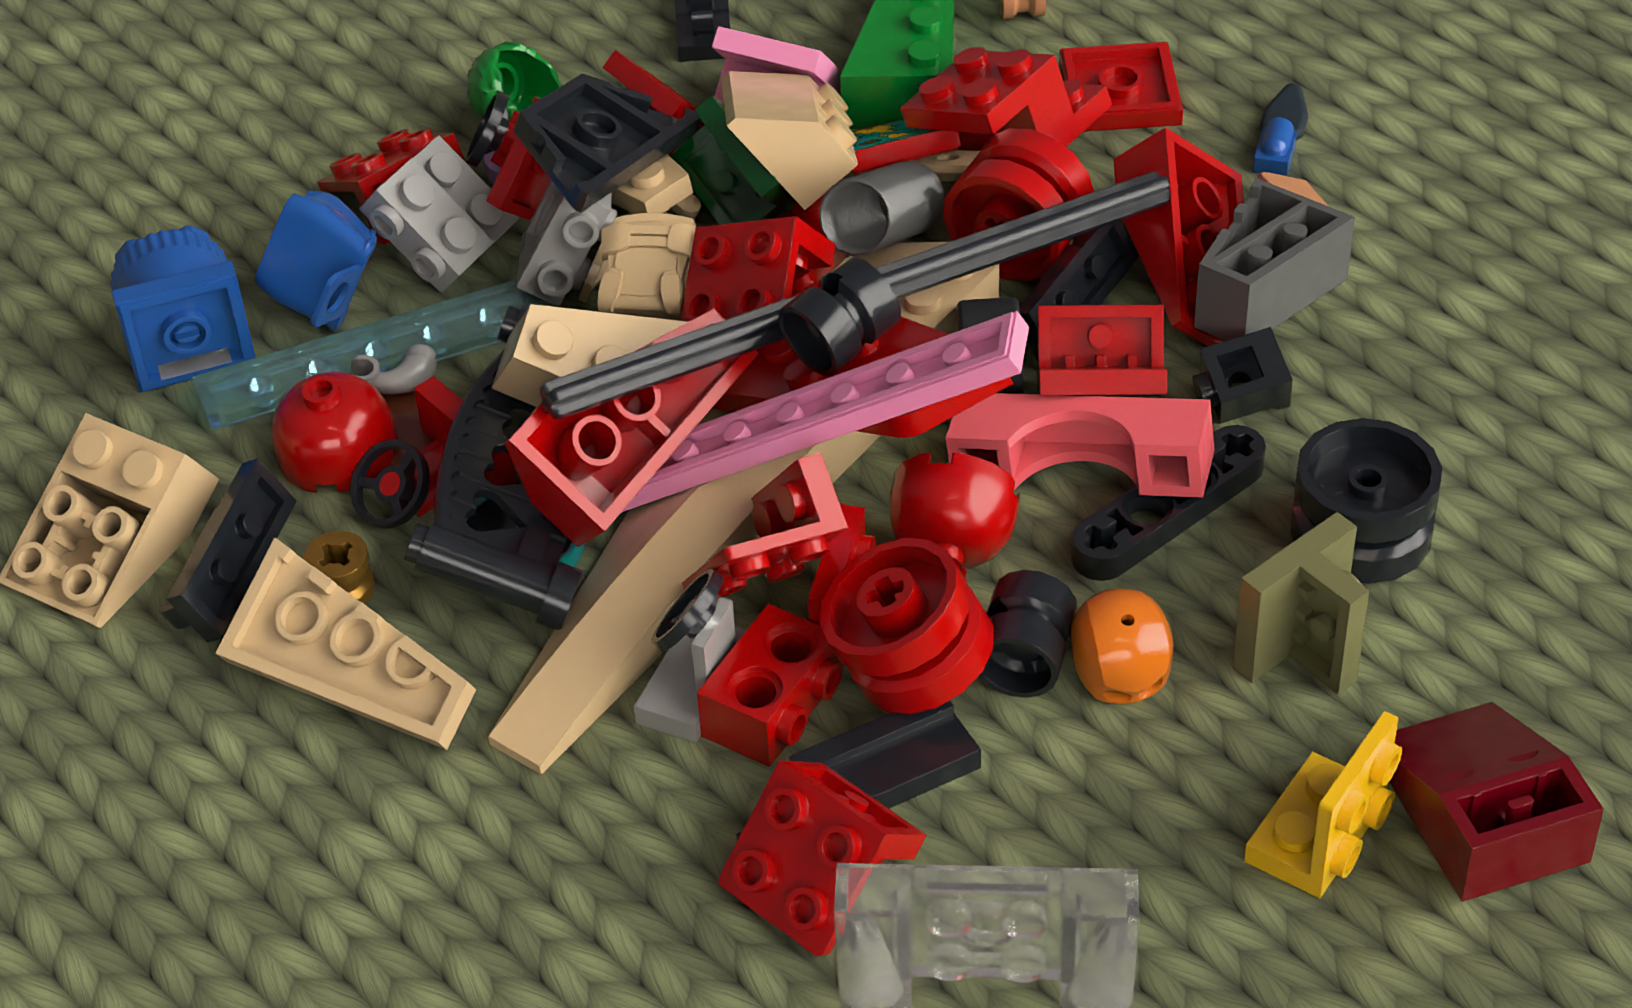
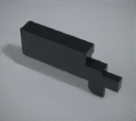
M949 700L938 708L914 714L891 712L789 756V761L823 763L890 809L980 769L981 749L955 715L954 705ZM742 831L736 834V839H737V841H738V839H739V837H740Z

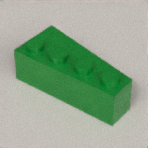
M955 0L874 1L840 75L841 97L848 106L845 113L853 123L849 129H863L904 119L900 108L919 92V87L925 81L937 77L953 63Z

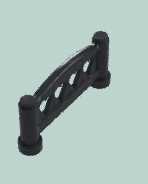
M509 305L497 337L498 340L507 343L510 334L528 309L527 306L523 305L519 309ZM504 348L474 383L453 420L443 447L437 473L434 497V523L430 527L420 523L417 524L404 560L416 564V570L538 615L535 623L559 630L563 626L583 572L581 569L559 562L567 537L530 502L523 483L494 485L484 476V473L494 468L493 454L499 452L509 454L505 445L509 438L504 435L502 429L512 424L513 419L510 411L522 409L531 414L537 408L491 389L505 350ZM479 497H486L493 500L518 528L476 531L468 526L465 519L475 515L476 506L473 500Z

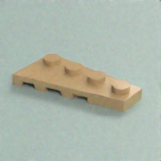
M277 538L273 539L215 653L227 663L445 750L448 749L476 692V689L468 681L408 636L402 634L364 603L358 601Z

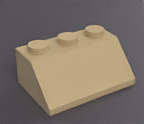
M728 71L720 78L727 127L781 183L804 210L858 165L853 147L857 139L849 129L853 123L845 113L848 106L830 84L825 83L820 88L809 75Z

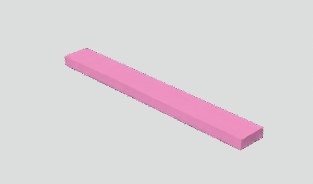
M1018 311L1010 312L699 424L622 512L1020 374L1029 326Z

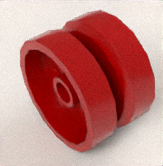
M1009 128L990 137L944 198L943 219L949 237L954 241L1093 193L1094 190L1089 173L1080 160L1058 140L1032 129ZM1072 238L999 263V277L1015 281H1030L1042 277L1070 244Z
M901 538L879 544L853 559L833 579L821 602L820 627L829 645L842 664L848 667L854 681L867 700L885 712L914 714L938 708L963 693L983 672L993 650L994 626L973 590L968 586L948 550L929 539Z

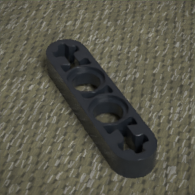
M1241 425L1225 426L1213 432L1215 451L1206 484L1208 488L1205 490L1203 498L1139 495L1135 485L1083 520L1074 529L1071 555L1073 567L1080 575L1097 581L1112 580L1134 567L1255 483L1262 476L1266 450L1264 438L1258 431ZM1150 510L1160 514L1163 519L1155 524H1142L1133 520L1131 515L1138 511ZM1113 545L1112 550L1109 551L1107 548Z

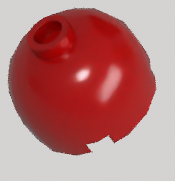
M333 371L315 374L297 382L283 394L272 418V443L279 468L288 482L309 492L318 493L316 485L326 486L332 484L336 485L338 492L350 491L354 469L365 452L382 441L398 440V431L393 414L381 393L368 381L352 373ZM390 450L380 455L370 466L365 477L376 478L381 470L390 466L395 456L394 451Z
M932 453L918 454L902 461L893 475L889 501L890 523L896 540L901 538L929 539L948 550L960 571L962 567L971 569L993 560L1010 540L1017 522L1020 493L1015 495L1013 492L1015 480L1012 476L992 462L961 453H952L951 464H930Z

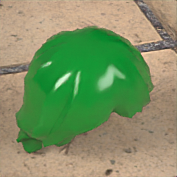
M505 41L493 48L484 50L475 58V62L472 63V68L469 69L467 74L468 91L466 96L470 100L471 107L482 117L497 90L508 94L509 100L506 109L510 120L514 110L521 112L532 104L535 96L542 99L561 87L562 84L559 81L557 71L537 53V50L526 47L521 43Z

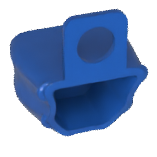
M309 190L304 197L293 194L284 205L256 272L255 283L275 301L311 318L310 323L313 326L327 325L331 331L339 330L346 317L349 303L368 259L374 252L377 241L376 231L373 228L369 230L346 204L332 194Z

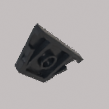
M582 73L519 113L513 131L572 208L582 213L691 138L697 132L701 119L695 111L685 108L681 119L649 109L652 101L651 96L631 89H620L607 81Z

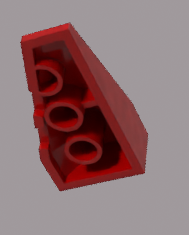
M1165 127L1113 159L1115 185L1153 171L1157 172L1160 176L1168 178L1170 182L1168 190L1171 197L1168 203L1126 218L1124 223L1162 305H1164V310L1171 325L1204 345L1211 346L1221 343L1218 337L1194 327L1199 263L1221 230L1229 229L1233 222L1234 210L1238 204H1244L1242 175Z
M712 309L653 340L640 349L707 327L725 319L715 309ZM754 350L559 420L553 419L550 414H546L540 403L505 442L530 502L577 547L605 532L756 358L759 352Z

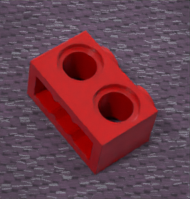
M767 604L697 691L701 737L768 767L774 763L787 745L794 746L804 733L810 714L821 700L827 701L835 694L843 674V666L839 663L838 656L829 645L820 625Z

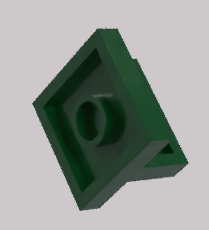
M711 95L694 110L705 125L670 155L689 174L692 189L720 225L775 219L784 210H792V206L797 201L727 127L724 103L722 100Z

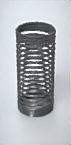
M904 161L844 179L831 186L822 198L819 209L820 228L824 236L836 244L835 249L850 256L868 255L931 229L940 219L943 212L944 188L937 174L924 164L915 161ZM880 197L886 207L887 218L881 208Z

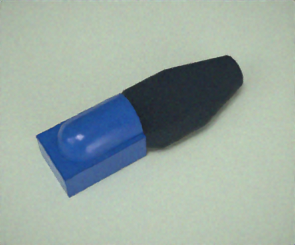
M1294 83L1285 85L1265 108L1259 126L1261 136L1254 156L1253 173L1269 172L1287 176L1296 141L1303 137L1308 121L1304 93L1299 85Z

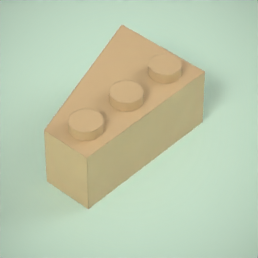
M530 304L508 338L491 389L538 407L542 402L540 388L544 383L632 353L687 322Z

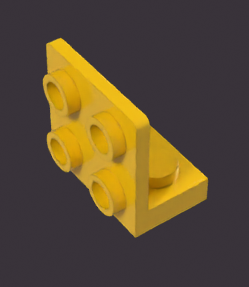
M1384 711L1346 766L1312 751L1247 842L1244 862L1319 899L1336 875L1343 879L1346 878L1354 868L1363 844L1361 838L1369 827L1376 831L1382 827L1394 803L1395 792L1387 788L1388 782L1394 775L1402 755V747L1395 744L1398 717Z

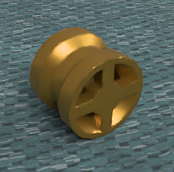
M346 531L329 532L315 538L306 547L303 555L306 562L316 567L358 601L365 604L372 597L375 590L372 570L368 566L370 561L367 544L360 536Z

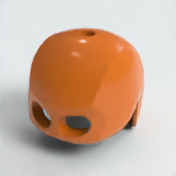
M1124 588L1105 590L1087 599L1077 610L1071 624V651L1073 653L1076 673L1091 695L1105 703L1131 704L1145 700L1160 691L1166 684L1171 671L1173 636L1164 612L1154 599L1141 591Z

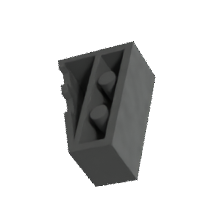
M1256 178L1250 187V197L1246 203H1239L1234 210L1233 222L1229 229L1221 230L1199 263L1194 327L1218 337L1221 342L1268 327L1274 329L1347 280L1355 217Z

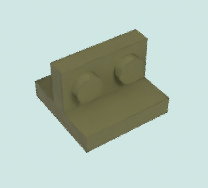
M1336 512L1241 578L1233 669L1248 681L1253 683L1288 657L1299 663L1337 694H1340L1357 681L1369 590L1351 574L1357 531L1356 525Z

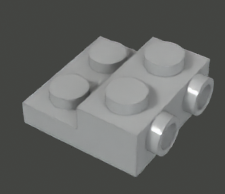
M440 135L414 158L412 157L359 208L370 220L373 229L380 236L388 239L411 262L414 271L422 279L430 282L440 293L449 287L519 219L518 216L501 211L486 201L491 188Z
M551 181L522 235L516 288L557 306H560L563 298L571 289L577 291L581 287L591 264V258L586 257L591 246L596 241L601 242V228L613 224V220L616 218L617 211L611 208L612 192L582 213H579L572 208Z

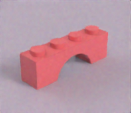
M995 393L953 416L945 437L949 464H951L952 453L968 454L992 462L1012 476L1015 480L1014 490L1032 474L1044 468L1066 462L1090 461L1107 464L1123 471L1133 480L1139 495L1203 498L1215 451L1211 403L1209 399Z

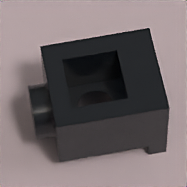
M1271 327L1200 349V374L1192 376L1197 399L1210 400L1211 409H1215L1220 424L1275 406L1279 410L1290 407L1293 380ZM1234 383H1244V384H1240V385H1237V386H1234V387L1229 388V386H1231V385L1234 384Z

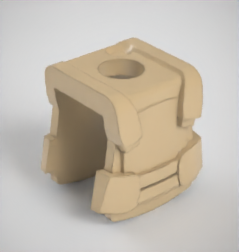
M639 213L616 217L613 220V224L601 228L602 261L608 260V272H604L600 282L597 299L598 311L680 321L696 228L694 220L673 214Z

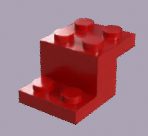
M972 47L959 52L953 58V63L937 77L925 81L919 87V92L900 109L907 128L959 132L961 146H958L959 150L980 151L992 135L1009 128L1032 129L1055 138L1067 147L1112 106V101L1106 85L1081 84L1078 80L1063 82L1055 55L1032 54L1024 49L998 52L986 51L983 47Z

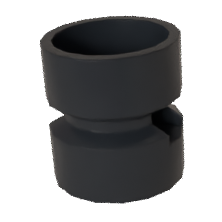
M856 256L845 258L821 277L818 282V288L810 287L805 289L782 307L778 313L779 326L790 348L804 364L823 376H832L854 359L862 350L861 340L871 345L893 328L901 319V308L889 283L876 268Z
M1031 570L1009 572L998 580L986 612L994 626V643L992 653L983 672L979 675L983 682L1004 694L1025 698L1040 696L1053 689L1066 652L1065 642L1071 635V624L1077 612L1076 597L1067 585L1056 577L1041 571Z

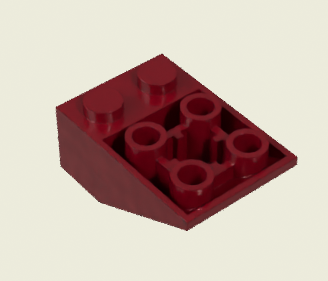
M1494 702L1397 729L1395 744L1402 747V755L1389 783L1461 902L1591 862L1604 808L1567 754Z

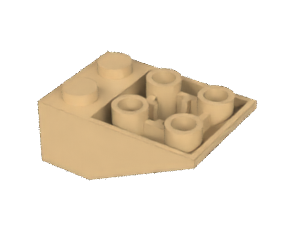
M85 413L0 574V584L98 628H102L191 535L219 478L182 452Z

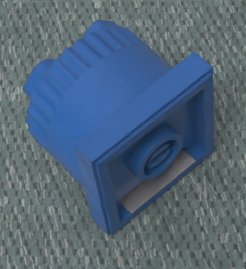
M188 225L179 230H160L156 234L150 233L145 238L128 240L115 254L116 262L114 263V270L111 272L112 281L110 286L140 393L257 363L232 260H227L223 249L219 248L217 242L210 240L208 232Z

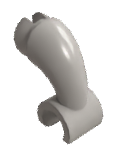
M425 344L412 345L406 350V357L401 363L389 371H380V364L374 357L357 355L351 362L352 374L376 387L381 394L409 393L414 391V387L436 374V352Z

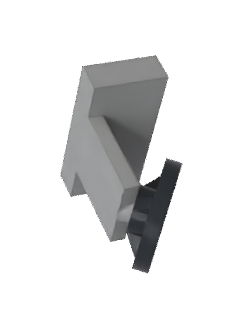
M709 568L700 574L682 592L658 624L652 636V643L662 651H667L634 705L636 724L697 743L701 736L697 691L747 631L746 629L736 627L734 624L732 600L720 597L717 601V594L724 578L713 568Z

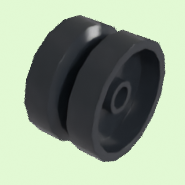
M1366 418L1335 422L1313 433L1300 449L1290 529L1293 541L1338 512L1357 526L1351 574L1360 583L1370 584L1396 580L1415 570L1431 549L1435 513L1440 492L1442 466L1434 448L1414 431L1390 421Z

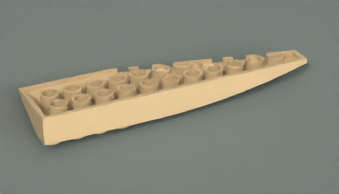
M949 242L896 243L871 254L856 257L867 261L874 268ZM999 264L898 299L901 316L947 334L957 332V304L959 301L999 298ZM710 409L697 425L733 412ZM854 431L630 509L571 602L562 628L553 631L489 734L490 745L542 775L665 652L652 643V636L666 612L684 591L682 582L722 549L760 538L753 523L752 510L754 505L751 498L798 458L822 453L833 484L881 435Z

